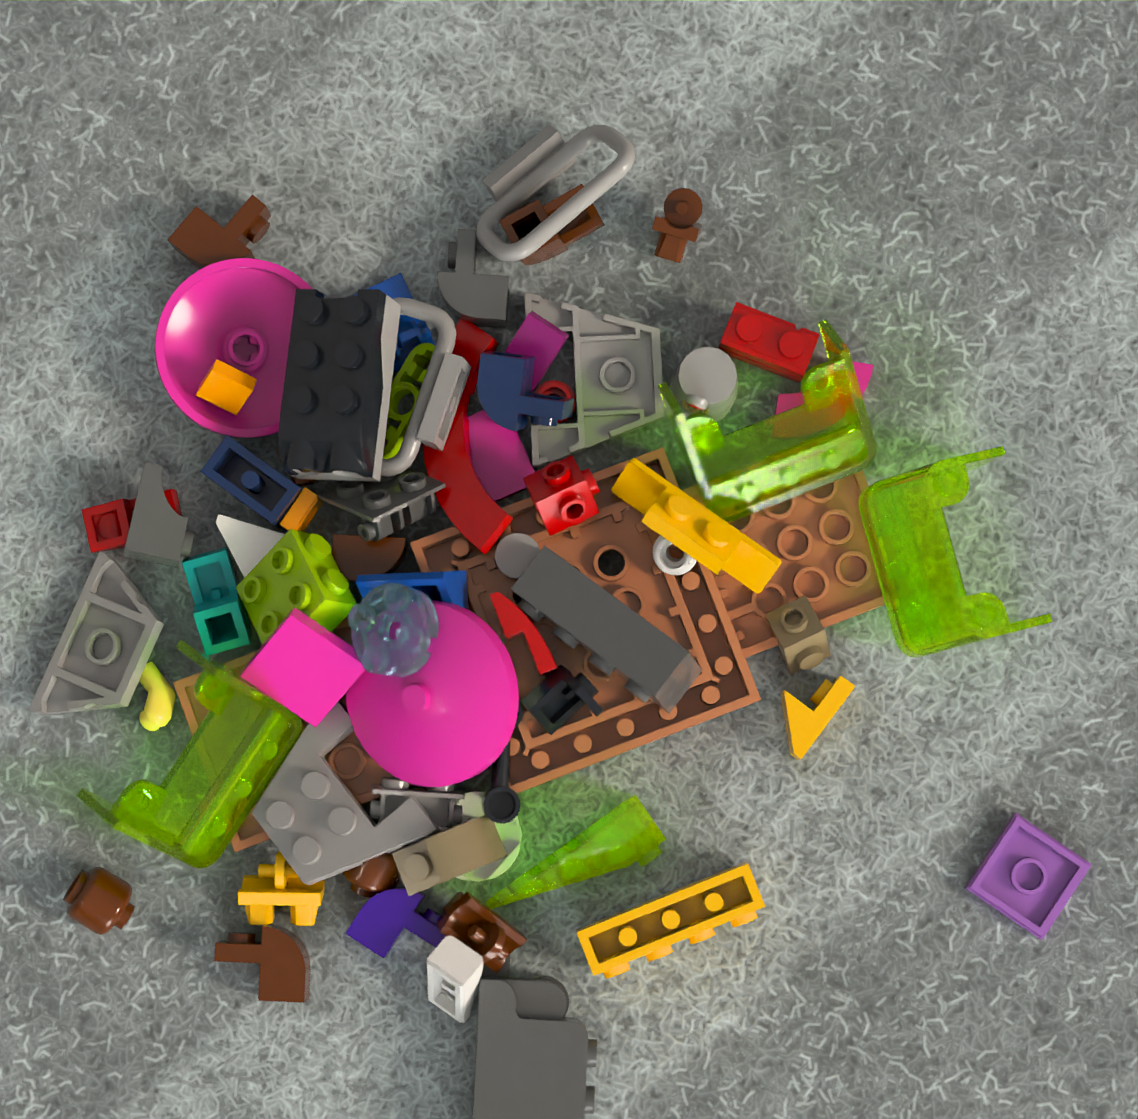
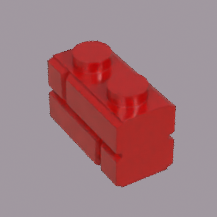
M736 302L718 349L732 358L800 383L820 334L803 327L798 330L793 323Z

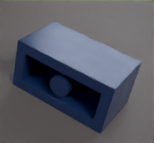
M228 435L200 471L212 482L279 530L282 528L280 525L281 521L302 492L299 486Z

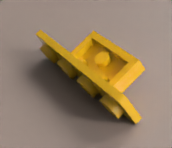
M635 458L630 459L611 489L613 494L645 515L641 521L715 574H718L722 569L755 593H761L781 565V560Z

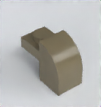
M484 815L392 853L407 894L410 896L507 856L495 823Z

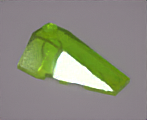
M633 794L485 902L490 909L628 867L636 861L642 868L663 853L659 844L665 841L666 838L636 794Z

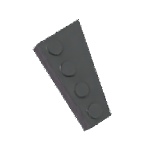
M545 545L511 588L521 599L517 607L537 623L543 617L556 626L552 633L572 649H575L578 644L591 653L588 660L608 676L613 671L627 681L624 687L644 703L650 698L669 714L702 672L701 667L688 650Z

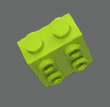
M292 529L277 542L236 586L262 644L265 643L293 607L332 632L357 606L349 590L348 580L340 572L331 554L329 543L323 536Z

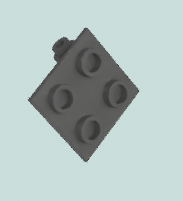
M407 468L401 474L391 477L381 476L380 482L342 480L336 484L335 488L319 496L321 500L361 517L362 524L358 526L359 535L364 541L372 540L377 542L394 533L393 530L399 531L404 528V525L409 526L435 513L436 507L440 505L435 492L446 486L445 483L426 476L424 473Z

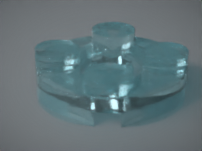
M385 583L372 589L360 604L354 605L348 616V623L352 629L354 651L367 672L399 678L406 677L418 671L428 661L431 653L426 651L430 646L431 637L437 638L439 627L435 607L430 598L423 592L404 584ZM393 621L400 622V628L395 631L397 638L395 641L389 637V628Z

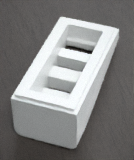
M448 935L427 958L428 1000L460 1023H465L470 1016L483 969V957L455 937Z

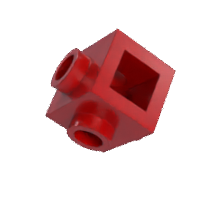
M572 455L560 461L552 462L545 468L522 478L549 536L571 526L578 525L599 513L593 495L600 493L597 483L590 469L586 468L581 471Z

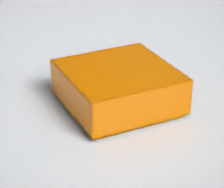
M216 359L202 380L196 396L237 415L252 393L257 379Z
M304 487L280 525L287 531L292 529L304 532L322 506V500L318 495Z

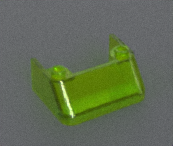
M827 319L818 322L829 361L812 367L803 376L800 389L804 404L722 436L716 420L705 413H695L685 417L682 408L667 383L664 382L657 385L676 442L703 505L726 522L735 521L862 471L875 458L876 443L849 348Z
M1003 446L940 460L879 480L867 486L860 494L858 502L859 511L894 638L898 648L907 656L920 658L1022 632L1053 622L1051 614L1048 613L1009 623L1005 606L998 597L986 592L967 596L942 508L957 504L966 497L970 484L967 471L977 469L1004 456Z
M180 640L176 648L203 668L195 683L194 695L202 706L210 710L160 786L145 779L134 781L122 791L114 804L81 788L77 796L112 828L194 868H206L220 858L301 734L302 721L298 715L250 684L227 666Z

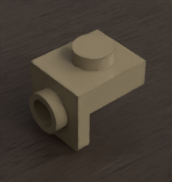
M802 596L766 614L767 622L777 638L783 662L790 675L801 669H812L819 665L823 659L831 656L825 629L807 597Z

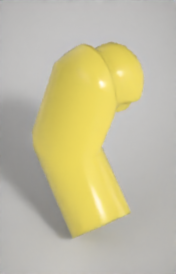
M151 661L146 664L139 680L148 692L144 711L140 713L139 720L146 730L157 731L160 727L166 726L172 718L176 695L172 686Z

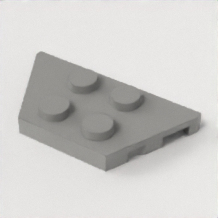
M99 551L29 707L30 711L40 715L128 707L164 626V622L112 556Z

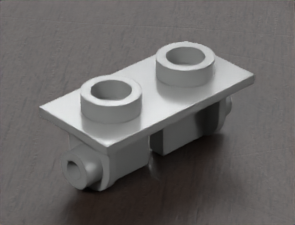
M382 777L381 784H371L372 794H380V800H371L370 818L378 819L379 824L412 796L419 801L437 826L452 828L453 823L461 824L463 811L462 805H454L455 799H465V794L462 789H454L455 784L441 787L409 786L408 782L396 777Z

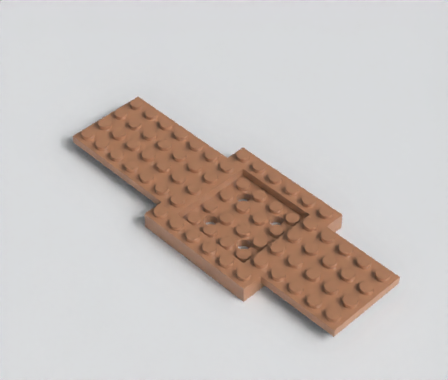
M846 428L682 489L684 493L781 560V565L761 593H755L722 569L718 574H715L698 561L690 571L682 575H670L657 567L653 559L652 550L655 541L660 535L641 522L645 515L611 491L630 460L593 473L592 475L600 493L593 495L599 513L578 525L571 526L552 536H549L531 497L502 508L513 520L486 555L466 539L455 526L410 542L421 572L467 570L468 610L485 621L500 638L505 640L503 644L512 660L517 677L519 701L542 682L546 675L540 677L525 635L507 641L490 598V594L499 592L517 606L513 598L514 592L511 590L517 580L506 577L499 570L495 560V551L499 542L507 535L513 533H523L532 537L540 550L544 545L688 650L702 669V672L669 714L650 698L644 703L624 687L627 681L613 671L608 676L588 660L591 653L578 644L575 649H572L552 633L556 626L543 617L537 623L526 615L543 637L556 666L558 667L562 664L573 677L581 671L599 692L593 699L604 711L596 717L584 705L557 731L550 735L522 704V720L514 728L511 735L509 788L518 794L760 701L761 697L745 658L779 646L777 638L766 618V614L776 608L805 596L821 624L826 628L911 595ZM664 447L635 457V459L679 488ZM674 544L669 546V553L673 558H683L684 551ZM615 551L622 556L624 568L621 573L615 576H607L600 571L598 559L603 553ZM365 609L347 616L331 633L354 648L362 633L373 621L368 610ZM257 651L173 682L234 852H239L270 840L251 812L308 725L307 721L240 677L243 668ZM344 694L340 701L347 708L346 694ZM355 731L324 756L360 805L380 798V794H372L371 784H381L382 777H395L385 771L369 756L356 736Z

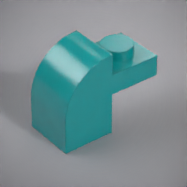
M227 547L184 558L182 565L195 603L193 616L206 656L250 644L252 636L250 619L236 589L238 582Z

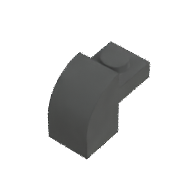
M458 229L457 242H449L448 268L455 269V272L437 271V280L443 302L448 310L459 320L462 318L480 327L507 328L509 276L475 274L478 242L476 230Z

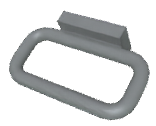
M547 125L482 180L495 203L481 215L477 223L476 237L478 241L495 258L505 262H515L528 257L630 171L635 161V147L623 134L607 125H594L585 128L566 143L556 129L551 125ZM605 143L618 154L617 158L607 168L518 242L507 244L494 233V228L500 220L523 207L576 162L575 158L591 145Z
M397 297L393 299L401 305L400 315L409 316L435 325L439 335L401 448L393 458H383L381 476L387 477L401 474L409 468L418 454L421 443L427 447L443 451L471 370V366L463 357L452 354L456 340V329L454 321L448 313L437 306L411 298Z

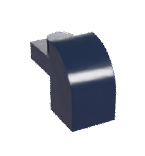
M493 350L482 352L477 380L478 396L484 411L495 423L508 430L518 431L526 428L528 415H531V423L544 426H557L558 420L572 417L573 398L531 392L534 356Z

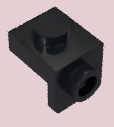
M562 664L520 701L550 735L557 731L584 705L596 717L604 711L593 699L599 692L581 671L573 677Z

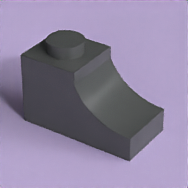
M145 462L123 556L177 568L180 556L189 558L195 532L186 530L189 518L177 514L165 497L162 487L163 466Z

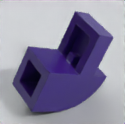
M405 887L389 889L369 899L360 909L345 933L382 958L388 955L404 928L435 948L446 937L436 926L443 918L442 915L430 908H427L424 914L417 910L426 894L420 891L408 896Z

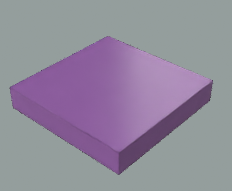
M1013 813L964 888L1038 939L1043 940L1092 864L1017 813Z

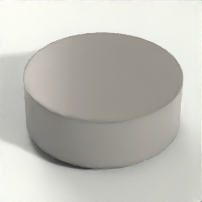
M513 533L507 535L499 542L496 548V564L506 577L518 580L540 552V548L536 541L526 534Z

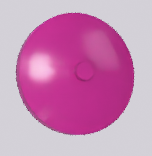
M235 258L219 261L198 270L182 282L173 292L158 321L154 347L155 362L160 380L168 396L176 407L191 421L213 433L223 436L228 435L233 438H259L279 432L296 289H312L303 279L292 271L269 261ZM216 359L257 379L252 393L237 415L196 396L202 380Z
M436 600L418 601L395 607L376 618L366 628L354 648L368 657L370 661L364 672L345 694L352 727L369 756L385 771L396 778L425 787H441L456 784L474 777L487 769L499 757L509 742L516 723L519 703L518 683L512 660L494 630L471 611L456 604Z

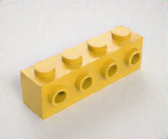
M743 862L576 929V933L593 976L603 972L605 979L630 970L628 962L645 955L647 961L650 962L672 953L671 945L688 938L690 945L706 940L716 935L713 929L716 926L730 921L732 927H737L758 918L756 910L764 908L765 904L749 864Z

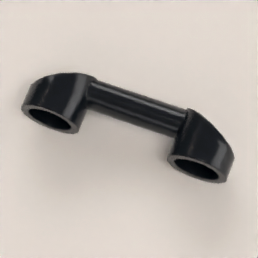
M520 701L518 703V713L514 728L519 725L523 717V707ZM511 737L503 752L492 763L491 789L486 791L481 803L486 817L492 822L500 824L514 820L521 806L519 796L514 790L509 788Z

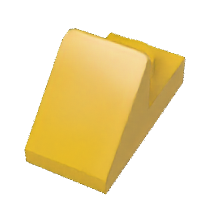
M841 675L836 677L833 682L825 678L810 698L816 704L812 710L786 690L780 692L791 756L797 760L802 759L855 688V685Z

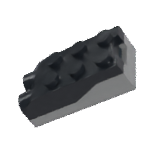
M296 289L278 441L284 471L297 479L380 482L401 305L379 289H358L357 296L351 295L348 297H327L317 289Z

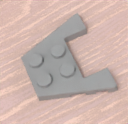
M524 293L525 318L528 313L534 311L566 334H572L574 345L577 423L557 424V426L531 425L533 468L547 465L664 419L660 328L609 314L602 315L580 309L578 306L569 303H559L541 298L540 295Z
M340 700L317 727L308 723L251 812L302 882L307 885H312L362 865L364 861L384 853H392L402 849L404 845L422 838H429L441 831L419 801L412 796L377 826L324 758L328 752L354 731L348 710Z

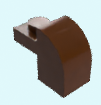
M583 184L545 205L537 199L500 220L499 222L511 244L524 238L584 187ZM592 203L534 253L520 261L524 265H534L549 260L567 251V246L605 226L594 204Z
M252 194L223 228L196 206L167 240L178 253L198 269L228 259H255L253 253L246 245L249 242L255 244L265 235L270 226L268 219L271 217L267 206Z
M333 534L332 556L340 572L348 580V583L356 584L358 575L394 573L405 558L408 541L406 538L391 537V534L377 542L372 540L364 541L359 535Z
M273 924L262 926L261 942H255V933L229 932L228 940H221L215 943L214 961L260 963L258 1001L304 1003L309 999L310 959L300 939L286 928Z

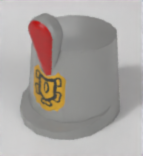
M707 346L693 350L679 363L672 374L668 391L670 408L678 419L687 425L702 428L715 425L725 418L736 400L739 386L735 364L729 355L718 348Z

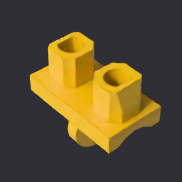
M277 851L275 864H259L258 875H244L242 888L238 890V905H245L248 924L250 925L273 923L275 917L274 905L290 906L292 924L296 926H312L315 924L318 907L321 906L324 896L325 879L312 885L304 884L281 852Z

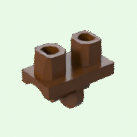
M678 188L667 196L664 201V213L659 212L656 215L652 230L661 232L654 253L655 256L680 263L683 259L688 240L696 242L702 224L696 223V221H698L702 214L703 204L700 196L695 191L689 188Z
M468 891L465 894L463 892L455 894L443 907L445 916L436 924L442 934L455 937L483 957V964L495 973H498L503 967L510 953L527 941L521 931Z

